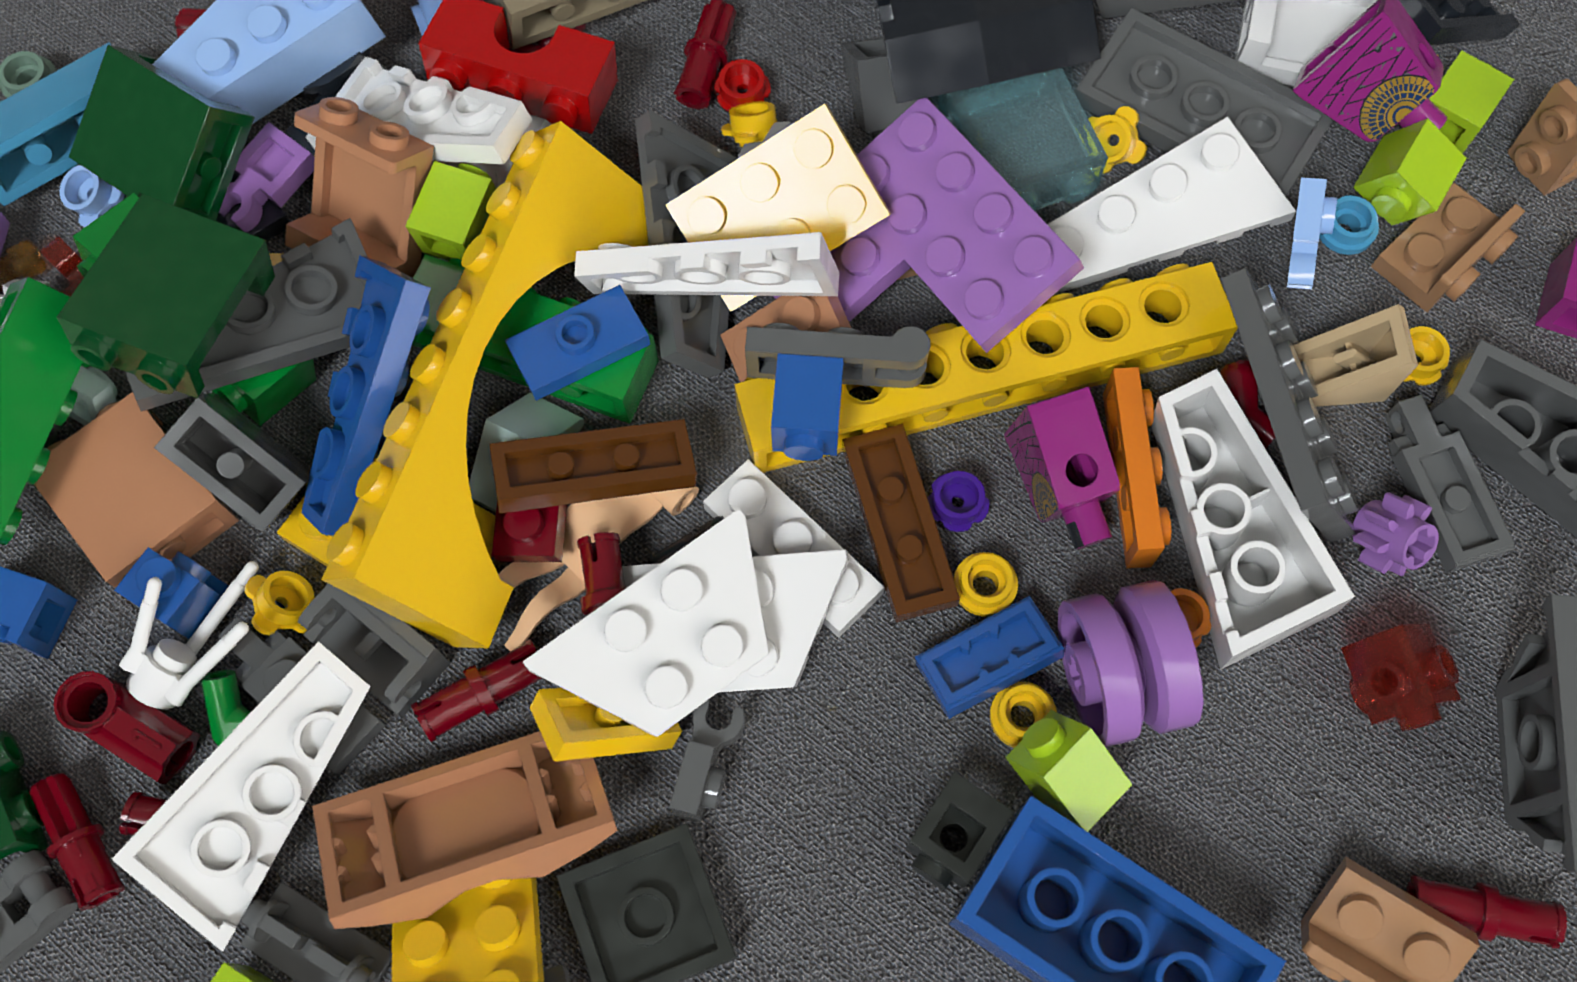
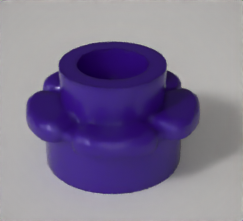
M953 471L941 475L933 482L931 487L933 492L927 499L934 520L941 521L945 529L952 532H965L971 529L973 523H980L985 519L989 511V500L985 497L984 485L976 476L965 471ZM956 497L961 498L964 502L963 506L955 507L952 504V499Z

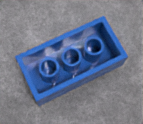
M1030 796L1019 807L949 922V925L1033 982H1276L1286 963L1284 959L1033 796Z

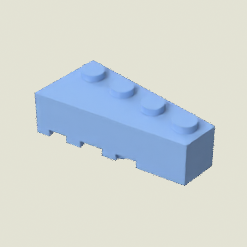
M216 0L152 65L211 101L243 109L255 117L252 123L254 124L304 91L303 88L358 52L362 53L386 36L362 0Z

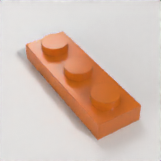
M1139 367L1113 368L1103 392L1110 452L1120 482V490L1116 493L1125 564L1126 569L1152 567L1165 546H1168L1171 541L1170 514L1166 507H1159L1156 485L1161 484L1163 474L1161 453L1158 447H1150L1147 428L1152 426L1154 419L1153 397L1150 389H1142Z

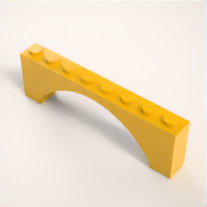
M562 121L536 132L533 130L527 131L511 153L510 161L513 162L509 174L505 182L493 192L487 202L486 212L489 214L485 226L481 234L469 244L463 254L461 264L465 269L456 288L444 298L438 308L436 320L440 323L431 343L421 350L412 364L410 376L413 378V382L404 401L393 409L385 422L383 435L387 438L377 460L365 469L357 483L355 494L359 499L348 522L336 531L327 549V558L330 561L321 580L452 647L489 648L514 588L501 581L486 549L475 515L468 480L466 453L468 408L474 378L484 350L499 322L516 300L546 275L563 265L575 262L576 251L598 250V246L605 243H619L631 247L649 246L642 186Z

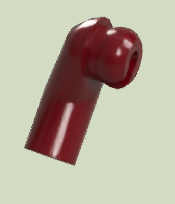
M1247 360L1234 361L1224 366L1220 371V375L1266 449L1275 439V435L1268 414L1258 408V385L1250 362Z

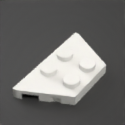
M738 508L524 660L523 664L528 671L579 696V698L594 706L608 711L652 736L658 737L768 656L769 651L746 517L741 509Z
M846 549L752 556L769 655L719 692L797 687L809 659L808 654L815 637L819 634L828 613L827 608L841 574L845 572L849 562ZM661 563L623 566L625 587H629Z

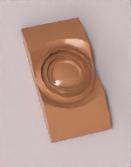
M540 731L312 806L328 915L334 929L370 927L427 918L466 890L495 880L544 877L590 851L617 831L594 758L554 761Z

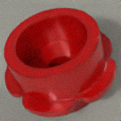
M738 59L726 64L720 71L714 85L716 93L719 94L717 102L727 112L740 104L765 102L764 98H767L771 92L770 81L764 75L761 67L755 62L746 59ZM741 89H746V90H748L746 93H739V92H738V90H741Z

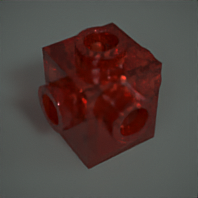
M1401 624L1341 648L1352 675L1349 680L1352 698L1361 712L1368 715L1371 725L1398 722L1401 732L1418 729L1441 721L1442 716L1438 708L1461 700L1455 686L1459 682L1457 666L1448 650L1444 646L1437 644L1429 624Z

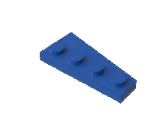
M359 255L355 272L356 278L366 280L360 309L347 308L342 330L343 335L350 336L351 351L347 366H344L340 371H333L327 396L330 397L331 414L336 417L334 427H325L319 432L301 512L321 534L334 536L336 531L348 522L359 499L355 494L357 483L362 473L378 457L387 438L383 435V429L394 397H398L403 392L409 374L407 358L414 337L424 329L430 310L427 298L431 287L381 261Z

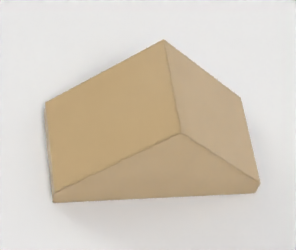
M1399 304L1293 345L1299 361H1305L1315 382L1318 396L1311 398L1315 407L1384 402L1418 366L1405 309Z

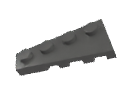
M649 110L635 119L648 245L688 243L667 209L666 204L738 158ZM654 295L661 359L706 378L723 373L726 347L721 334L728 330L729 309L721 295Z
M351 218L332 227V235L312 246L307 247L305 243H302L282 254V262L273 266L275 278L264 296L247 290L200 365L199 372L205 385L201 393L350 348V336L343 335L342 330L347 308L360 309L366 280L356 278L355 272L359 255L367 257ZM126 372L141 412L190 397L176 390L172 394L157 392L143 384L135 375Z

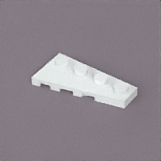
M365 57L335 96L355 102L360 110L384 122L400 124L408 129L409 134L433 145L432 161L505 164L533 121L522 101L470 86L463 91H457L452 88L446 79L432 76L427 82L416 79L410 69L395 65L390 71L384 70L378 60ZM308 133L306 138L315 149L316 137Z

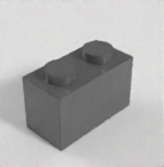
M215 392L196 398L154 447L261 532L265 531L275 522L308 484L311 472L307 465Z

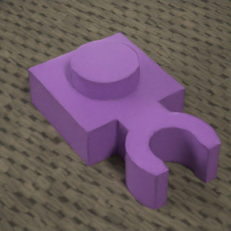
M268 122L241 152L235 168L239 178L235 182H230L219 213L225 216L234 205L241 203L239 210L230 219L245 233L252 230L261 220L262 206L268 199L282 207L313 173L315 157L311 152Z

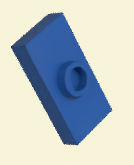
M620 285L505 340L536 401L651 345L648 333Z
M1028 596L915 656L916 666L947 718L950 719L1064 657V647L1031 597Z

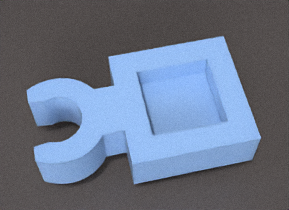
M1301 178L1287 288L1312 290L1320 233H1333L1337 197H1325L1327 179Z

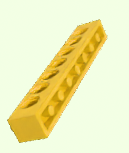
M1212 262L1189 267L1188 264L1184 263L1176 264L1163 269L1154 277L1132 282L1131 279L1122 278L1105 284L1096 292L1076 297L1071 293L1055 295L1049 298L987 353L963 326L958 327L954 323L935 326L926 331L931 345L926 372L935 376L938 380L937 382L929 385L919 384L913 388L866 386L874 389L879 394L876 398L866 401L858 400L849 393L853 388L863 385L842 384L837 453L843 452L842 439L902 423L906 434L910 435L1067 394L1082 388L1102 385L1108 382L1113 368L1139 367L1140 374L1223 353L1238 327ZM1146 312L1159 313L1169 323L1156 322ZM1088 327L1103 328L1111 335V338H1099L1093 335L1088 330ZM1034 341L1044 342L1054 352L1049 354L1036 352L1028 343ZM983 356L992 360L996 367L980 369L974 366L968 359ZM747 377L744 382L734 384L737 411L752 463L764 473L807 462L789 458L784 452L772 451L771 420L775 379Z

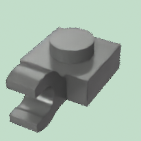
M710 700L701 704L693 712V735L691 741L688 740L669 806L676 818L701 824L705 807L716 810L722 794L726 769L717 767L718 753L722 748L734 744L741 737L745 728L744 711L738 707H735L731 723L726 728L721 730L711 728L707 724V718L711 709Z

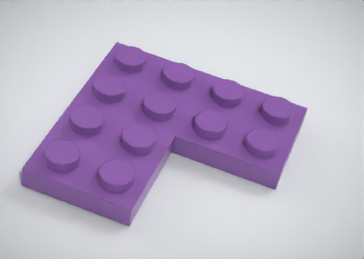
M928 98L918 99L857 155L891 214L830 251L839 270L838 298L849 322L907 270L912 268L986 353L1084 269L1078 256Z

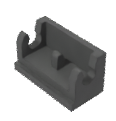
M327 584L312 600L298 620V623L307 629L304 636L314 645L319 641L370 686L369 691L401 718L411 709V704L418 701L451 664L437 648L404 621L330 584Z

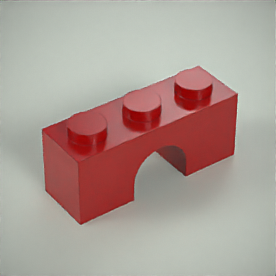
M442 0L418 43L427 80L435 76L448 80L452 88L457 91H463L470 86L522 101L530 115L546 119L551 124L562 121L569 128L590 134L593 133L618 82L615 42L558 25L552 39L542 49L531 53L509 51L510 44L503 7L481 0Z

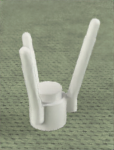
M250 561L244 566L186 644L174 639H162L157 645L147 648L162 587L160 578L152 577L149 579L140 606L130 648L119 664L123 670L131 673L126 681V687L133 697L143 704L156 709L167 710L174 706H181L192 688L248 633L249 626L247 623H237L194 665L197 660V653L243 593L248 580L257 573L259 566L256 562Z

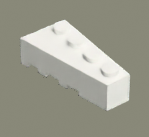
M1215 369L1160 396L1154 410L1152 429L1161 453L1163 468L1197 589L1210 611V635L1221 670L1336 614L1355 595L1310 521L1301 512L1298 501L1219 371Z

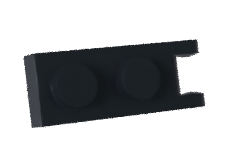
M1399 0L1430 45L1501 39L1511 34L1520 24L1513 14H1500L1489 0Z

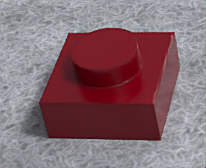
M497 502L492 556L500 562H562L567 504L499 514Z

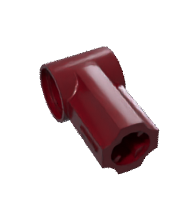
M85 671L70 676L60 685L54 697L53 709L55 715L65 728L84 734L160 784H167L172 777L182 772L196 753V745L201 736L200 734L161 709L147 706L138 701L130 694L125 684L100 673ZM106 692L108 695V705L105 712L98 719L90 721L89 707L92 701L98 695Z

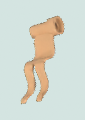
M695 485V487L571 504L567 508L562 562H513L498 574L501 581L515 588L529 579L553 572L563 565L568 567L559 578L540 590L530 601L504 646L509 651H512L523 645L547 615L585 591L581 555L577 546L579 538L588 535L591 537V542L594 543L595 533L614 532L619 534L621 543L630 534L648 523L662 508H665L672 516L683 512L696 498L699 488Z

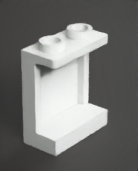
M1245 0L1235 60L1281 84L1294 86L1301 68L1377 0Z

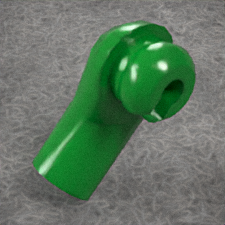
M234 670L212 672L206 674L201 679L212 739L218 746L251 713L241 702L236 671Z

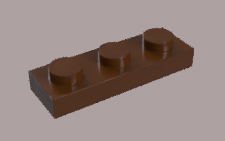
M685 419L489 444L499 514L691 488L696 485L697 471Z
M903 423L842 439L843 454L895 622L958 606L960 597Z

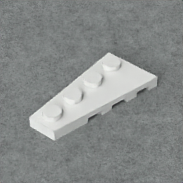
M1226 117L1047 224L1078 256L1084 266L1082 271L1055 294L1125 273L1130 267L1158 259L1161 262L1183 255L1184 250L1216 241L1218 244L1241 237L1245 231L1267 224L1273 227L1289 222L1296 214V210L1231 120Z
M821 232L638 247L619 243H605L599 245L598 250L576 251L574 277L593 294H601L620 285L625 294L838 296L839 270Z
M318 641L121 848L112 860L223 952L369 691L370 686Z

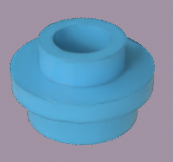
M1351 195L1337 199L1333 233H1320L1319 239L1326 247L1340 254L1353 255L1365 251L1371 246L1378 235V215L1374 206L1358 196ZM1339 224L1348 226L1353 232L1345 230Z

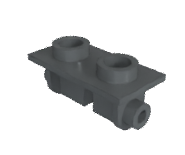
M283 882L268 903L261 898L256 899L247 908L242 917V923L249 927V931L241 945L297 982H379L392 961V951L356 928L334 929L326 909Z

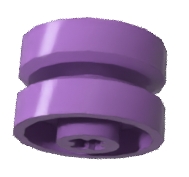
M1151 580L1121 587L1116 594L1113 605L1104 596L1097 593L1064 600L1058 608L1057 626L1059 641L1064 647L1062 661L1071 696L1082 724L1091 727L1105 747L1134 741L1141 733L1143 721L1159 734L1193 727L1200 721L1203 709V688L1196 648L1186 618L1175 596L1163 582Z

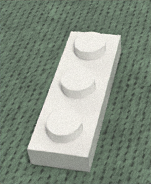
M749 459L703 501L704 509L713 518L717 516L726 518L738 508L741 509L746 517L752 556L844 550ZM849 553V562L845 572L841 574L827 608L828 613L823 622L838 638L884 593V586Z

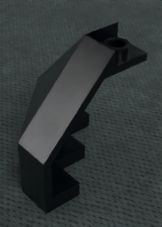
M876 0L896 104L1101 59L1093 0Z

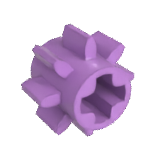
M1390 492L1385 493L1383 501L1373 500L1365 504L1357 513L1353 522L1356 532L1355 535H1352L1353 541L1365 547L1358 561L1382 574L1389 570L1399 576H1403L1407 568L1415 570L1425 565L1433 556L1439 540L1437 528L1425 522L1432 508L1407 495L1401 498Z

